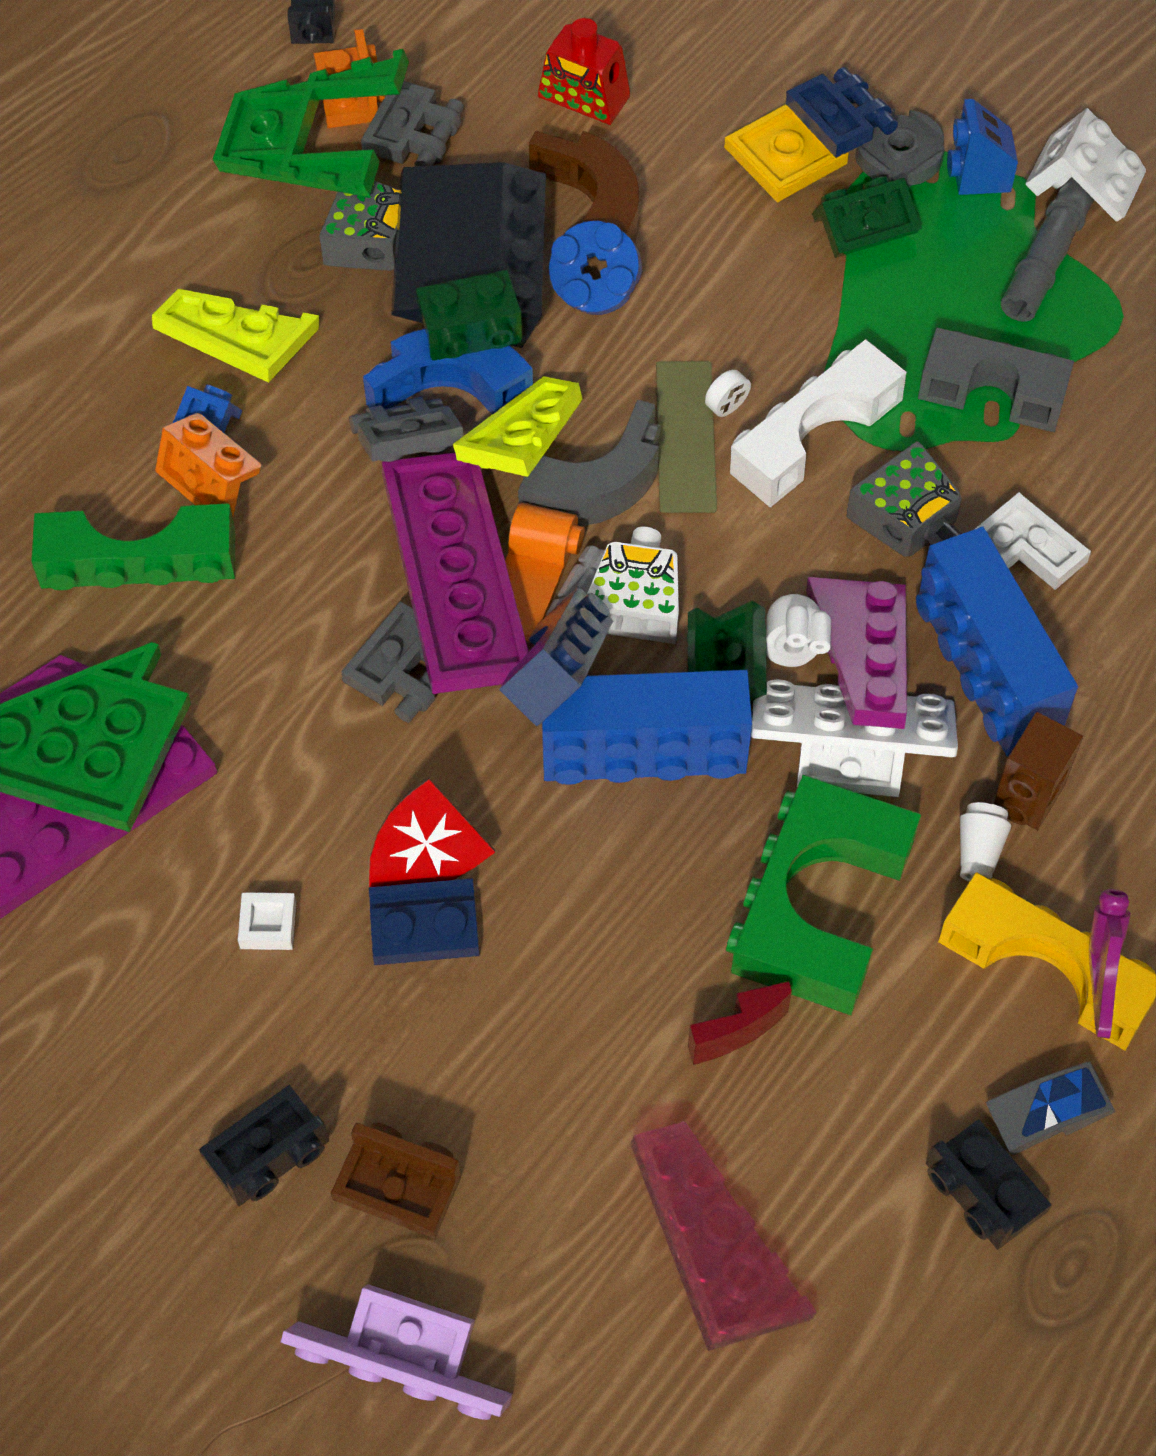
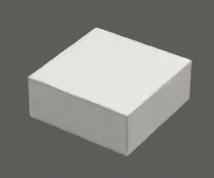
M242 893L238 931L240 949L293 950L296 913L294 893Z

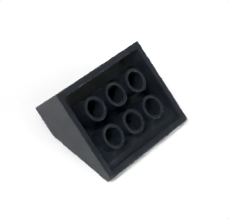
M505 162L403 167L400 177L391 315L423 323L417 303L416 288L508 270L521 311L522 341L511 346L523 348L542 315L546 174Z

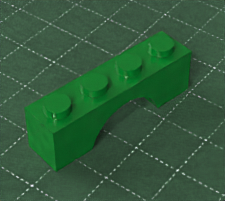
M230 504L181 506L172 522L162 531L151 537L134 541L116 540L102 535L91 526L84 511L34 513L31 562L41 589L69 590L73 587L84 586L116 588L124 584L144 583L161 586L171 582L184 581L214 583L224 579H235L236 531Z

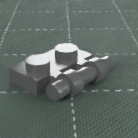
M403 81L400 94L385 96L361 139L362 150L374 149L377 157L401 164L405 161L408 153L413 152L419 155L415 161V167L434 166V164L440 163L447 149L445 144L449 136H454L461 125L460 116L464 110V105L457 99H450L446 107L436 105V90ZM424 124L434 126L430 135L421 132Z
M422 397L409 399L406 405L384 409L382 405L366 408V413L349 416L351 431L353 434L358 433L359 441L372 462L378 460L385 462L395 461L403 455L424 451L432 453L441 452L447 449V447L453 446V443L463 437V426L449 406L443 405L440 398L424 401Z
M400 601L341 671L344 683L382 706L394 692L403 696L404 699L396 707L395 713L401 720L407 723L411 722L419 711H426L435 701V695L432 694L427 671L419 681L409 675L420 660L425 662L413 608Z

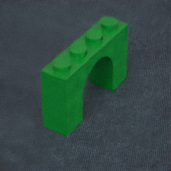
M802 775L796 793L787 790L783 798L777 818L784 821L779 836L770 833L761 857V863L767 864L763 878L753 877L748 887L743 906L749 908L750 911L745 924L736 921L730 933L726 952L733 954L731 973L766 986L789 982L792 990L791 995L852 1016L869 968L873 948L819 930L808 924L792 907L786 888L793 877L804 868L827 861L848 863L900 881L917 834L921 814Z

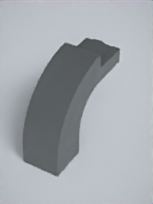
M637 400L620 442L612 451L599 459L573 463L542 456L528 477L524 476L518 490L519 503L524 502L577 515L579 526H587L609 520L631 508L647 493L658 474L659 446L657 444L661 426L655 424V404Z

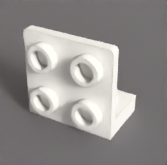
M1086 108L1050 135L1025 185L1036 196H1039L1051 186L1055 189L1060 188L1073 177L1118 222L1125 217L1144 177L1146 168L1143 166L1138 155L1128 150L1112 134L1107 123L1098 119Z

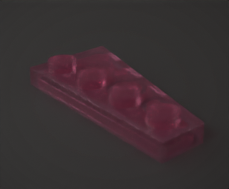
M684 1121L634 1135L630 1143L707 1350L711 1351L812 1320L817 1311L806 1295L800 1296L787 1277L789 1271L777 1253L771 1254L754 1229L756 1223L743 1205L739 1207L723 1184L725 1178L687 1123Z

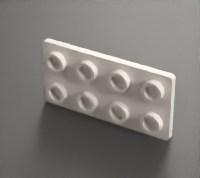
M770 680L767 682V694L753 700L752 738L801 743L797 787L802 775L856 793L899 797L905 753L945 757L957 756L958 741L954 701L946 700L935 694H921L917 697L907 696L905 729L853 725L840 687L832 684L808 687L793 685L785 680Z

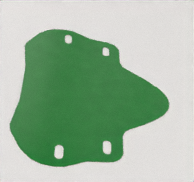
M909 147L899 148L895 150L906 151ZM944 151L943 163L939 169L938 181L936 183H927L925 181L921 184L911 185L909 188L922 229L915 234L846 255L838 326L824 372L828 370L843 351L853 350L866 339L906 371L903 400L874 424L867 426L858 422L842 420L858 438L873 446L892 451L903 452L916 441L922 444L925 449L953 441L999 442L1011 438L1020 427V424L1009 421L1012 411L1010 397L1003 390L996 387L983 386L971 391L967 396L963 410L918 399L923 370L936 327L949 331L963 332L970 336L995 342H1005L1015 347L1040 353H1050L1076 362L1104 347L1119 332L1124 318L1120 300L1110 286L1068 254H1066L1055 272V283L1047 291L1035 317L1030 321L1021 322L1007 316L1001 308V300L1015 275L1018 263L1026 258L1037 234L1034 226L1036 195L1025 185L1027 179L1015 175L1012 186L1015 190V206L1011 210L1001 207V193L959 195L956 178L949 177L948 152ZM863 171L847 189L848 194L863 190L862 185L873 179ZM989 401L999 404V421L996 426L992 427L984 423L985 404ZM904 412H912L916 418L914 434L911 437H904L900 434L901 415Z

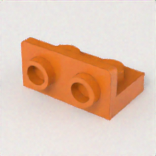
M363 29L354 30L356 47L314 53L316 71L326 69L329 75L352 69L351 62L371 57L373 63H376L375 45H366ZM369 96L322 100L327 128L371 122L378 111L377 103L383 102L385 97Z
M195 413L163 427L155 472L194 505L230 504L233 517L241 482L258 475L261 463L200 413Z

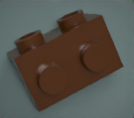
M355 1123L351 1132L353 1144L331 1191L332 1200L435 1239L461 1180L459 1161L453 1158V1153L447 1148L432 1142H423L422 1146L403 1140L402 1135L397 1130L385 1124L372 1123L371 1127L361 1123Z

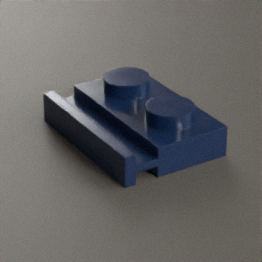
M473 878L369 887L374 965L479 956Z

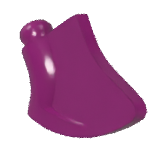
M1107 889L1101 892L1099 905L1094 909L1089 943V966L1096 1037L1108 1039L1111 1036L1120 953L1131 913L1127 910L1129 906L1127 894L1116 889Z

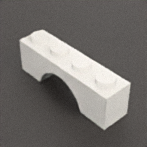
M866 339L853 350L843 351L828 370L819 377L813 376L803 384L798 394L785 404L781 402L775 405L764 421L754 429H747L736 437L731 446L730 474L766 505L772 507L804 481L806 452L801 443L802 439L815 427L831 421L845 420L871 426L903 400L906 371Z

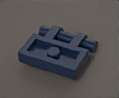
M846 67L836 71L833 80L836 82L834 84L824 74H821L786 91V105L835 158L873 139V128L878 127L885 135H889L898 127V121L891 115L892 111L889 105L882 98H875L868 91V83L859 74H852ZM856 103L859 107L855 108L852 104Z

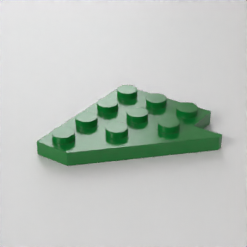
M150 642L1 703L0 792L130 832L191 705L188 693L149 682L162 655L159 644Z

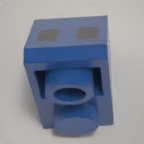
M964 99L961 118L955 119L953 123L955 150L948 151L947 169L949 177L956 178L959 195L1011 192L1018 164L1012 129L974 99Z

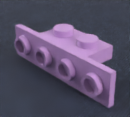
M369 1284L362 1288L348 1338L299 1321L284 1330L281 1338V1343L296 1347L295 1355L304 1360L319 1364H326L329 1359L350 1366L348 1372L359 1379L381 1382L383 1377L404 1384L403 1391L412 1397L434 1401L439 1396L457 1402V1409L460 1412L478 1419L487 1420L491 1418V1415L500 1417L510 1405L513 1395L512 1393L459 1376L475 1320Z

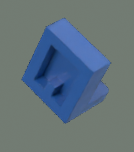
M207 384L204 391L187 386L173 423L195 413H200L225 433L230 417L239 419L242 410L230 402L232 394Z

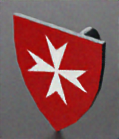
M428 777L408 792L390 810L379 828L370 854L369 887L454 880L494 854L495 849L431 778Z

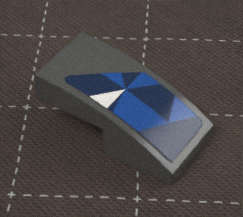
M1090 1061L1039 1078L986 1102L999 1132L1013 1156L1061 1132H1064L1066 1136L1116 1112Z

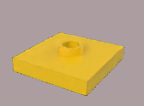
M786 104L726 136L724 148L777 203L846 165L849 154L847 152L835 158Z

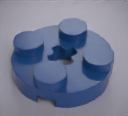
M587 221L577 224L567 230L563 236L558 237L551 248L552 255L549 261V275L552 286L559 297L572 308L590 315H603L621 308L630 299L629 295L634 291L636 283H639L642 274V262L639 251L632 239L615 224L602 221ZM594 256L599 261L606 260L607 267L600 270L601 278L594 280L590 273L584 274V267L589 264V259Z

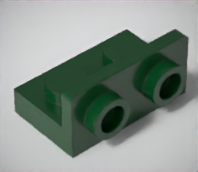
M883 176L863 184V190L848 194L847 189H840L828 193L821 198L822 203L815 209L812 216L814 222H823L835 258L912 235L922 229L905 178L889 182L888 177Z

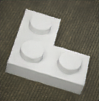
M1017 493L975 528L984 526L1008 569L1020 560L1054 590L1088 562L1091 553L1089 549L1020 493Z

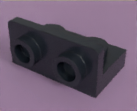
M979 1119L947 1143L940 1140L931 1147L926 1165L929 1167L927 1172L932 1183L943 1195H952L965 1210V1221L974 1234L982 1240L988 1238L997 1250L1045 1215L1052 1206Z

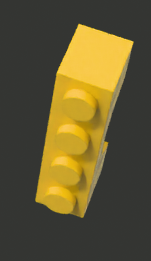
M976 872L945 919L938 942L983 969L1000 959L1010 956H1032L1051 963L1065 974L1075 989L1079 1004L1078 1024L1096 1034L1089 966L1091 933L1080 932L1061 921L1060 917L1050 908L1043 905H1033L1017 896L1004 882L994 878L987 879ZM1120 954L1111 1036L1109 1039H1104L1126 1051L1156 1000V973L1143 961L1128 959Z

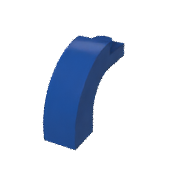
M425 329L408 333L391 341L392 359L376 365L368 374L363 376L366 405L368 407L382 405L384 409L392 408L422 390L446 386L462 389L472 394L491 414H494L533 385V368L511 346L469 353L458 358L431 360Z

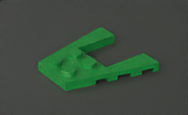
M404 49L394 50L393 58L373 63L371 57L351 62L352 69L329 75L326 69L312 72L309 75L308 81L290 85L286 79L235 93L212 159L218 170L225 173L353 195L370 196L380 163L374 149L303 154L319 100L400 94L409 64Z

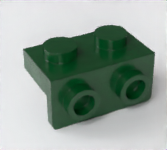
M508 270L416 288L417 303L427 334L431 360L458 358L465 354L488 349H501L522 341L521 311Z
M752 600L715 618L699 608L688 611V672L747 670L750 701L766 695L765 608Z

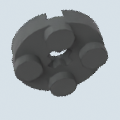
M892 109L891 115L898 121L896 130L889 135H885L878 127L873 128V139L856 148L855 160L860 168L872 179L887 176L889 182L905 178L909 189L911 185L921 184L929 180L939 171L943 163L945 151L943 145L944 135L941 127L929 116L912 110L909 111V116L895 115V109ZM892 145L899 148L908 146L909 148L906 151H897L893 149Z

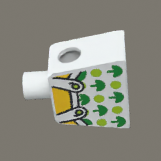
M650 527L636 528L632 534L631 544L621 542L609 543L588 593L598 596L609 609V617L613 620V623L607 634L676 644L679 616L677 553L670 549L660 548L661 534L656 529Z

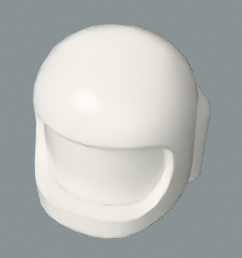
M789 594L781 596L771 605L766 616V655L771 661L787 667H797L809 662L817 654H824L830 650L831 618L826 612L820 611L818 605L812 599L800 594Z

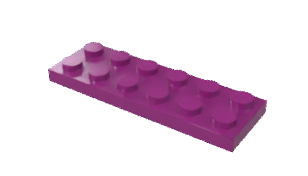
M455 453L400 459L390 462L383 461V481L432 694L502 685L509 672L529 651L480 466L457 461Z

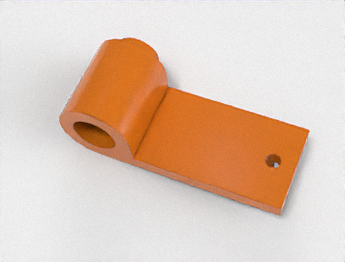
M520 502L515 510L510 527L508 554L505 563L525 640L530 642L529 638L537 624L547 615L570 555H578L581 550L585 528L578 525L577 515Z

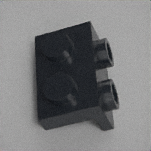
M289 1084L198 1150L203 1160L238 1207H240L249 1199L258 1201L267 1196L278 1185V1178L293 1167L303 1168L315 1161L323 1153L324 1145L329 1142V1137L323 1120L319 1115L314 1117Z

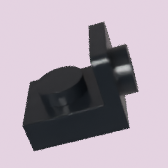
M291 0V6L288 7L287 13L291 44L334 43L335 0Z

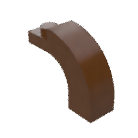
M535 131L529 141V169L546 174V179L574 187L585 193L593 204L584 222L602 221L615 224L635 243L638 234L639 186L633 168L621 152L604 139L585 131L582 132L577 143L565 140L559 136Z

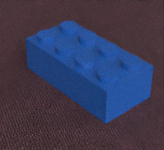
M984 526L930 545L925 568L922 569L919 594L916 596L918 612L925 622H931L938 634V644L942 655L948 662L953 661L959 671L964 694L970 701H976L980 708L988 736L993 742L998 741L1006 756L1009 757L1036 712L1065 726L1078 685Z
M747 670L586 676L581 687L542 722L544 781H556L560 784L571 785L580 783L583 780L607 779L611 782L622 783L631 781L634 778L658 777L662 780L673 781L685 776L709 775L713 778L724 779L736 774H746L752 730Z

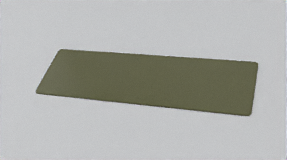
M659 361L656 363L657 419L658 425L661 426L658 440L660 512L715 513L717 511L714 420L713 411L705 404L706 393L712 385L711 362Z

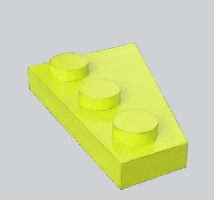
M177 289L152 314L153 329L269 383L318 331L319 315L303 312L301 319L279 315V308L261 305L258 311L237 307L230 298Z
M543 376L453 443L457 461L479 465L481 468H491L528 477L583 400L579 383Z

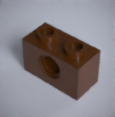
M1036 712L1007 759L993 804L1008 811L1007 819L1019 825H1028L1038 831L1067 783L1083 735Z

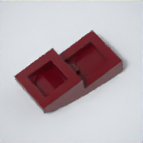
M785 982L737 993L734 1015L690 1025L688 1048L693 1065L729 1054L751 1043L775 1026L788 1013L792 994L790 983Z

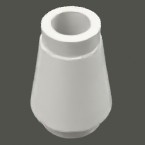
M980 802L967 805L966 814L960 816L961 878L971 881L976 872L987 879L992 878V873L995 871L1011 829V824L1007 821L1008 811L994 804Z

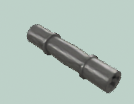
M1073 177L1061 186L1054 201L1049 204L1046 210L1047 218L1034 237L1026 258L1018 263L1015 275L1001 300L1002 310L1014 320L1026 322L1035 317L1047 291L1055 283V272L1066 256L1075 233L1081 230L1086 222V215L1094 199Z

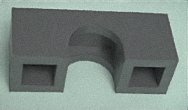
M936 327L923 370L918 399L963 410L967 396L971 391L983 386H992L1003 390L1012 401L1010 422L1055 433L1074 361L1050 353H1040L1015 347L1005 342H995L970 336L963 332L949 331Z

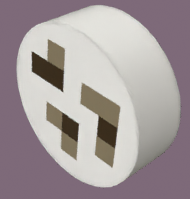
M738 370L726 371L709 387L705 397V404L717 416L725 417L744 402L749 394L751 383Z

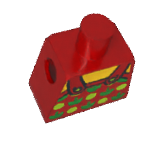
M579 18L572 24L565 25L546 53L538 97L611 125L630 98V88L622 46L618 41L597 34V24L592 19Z

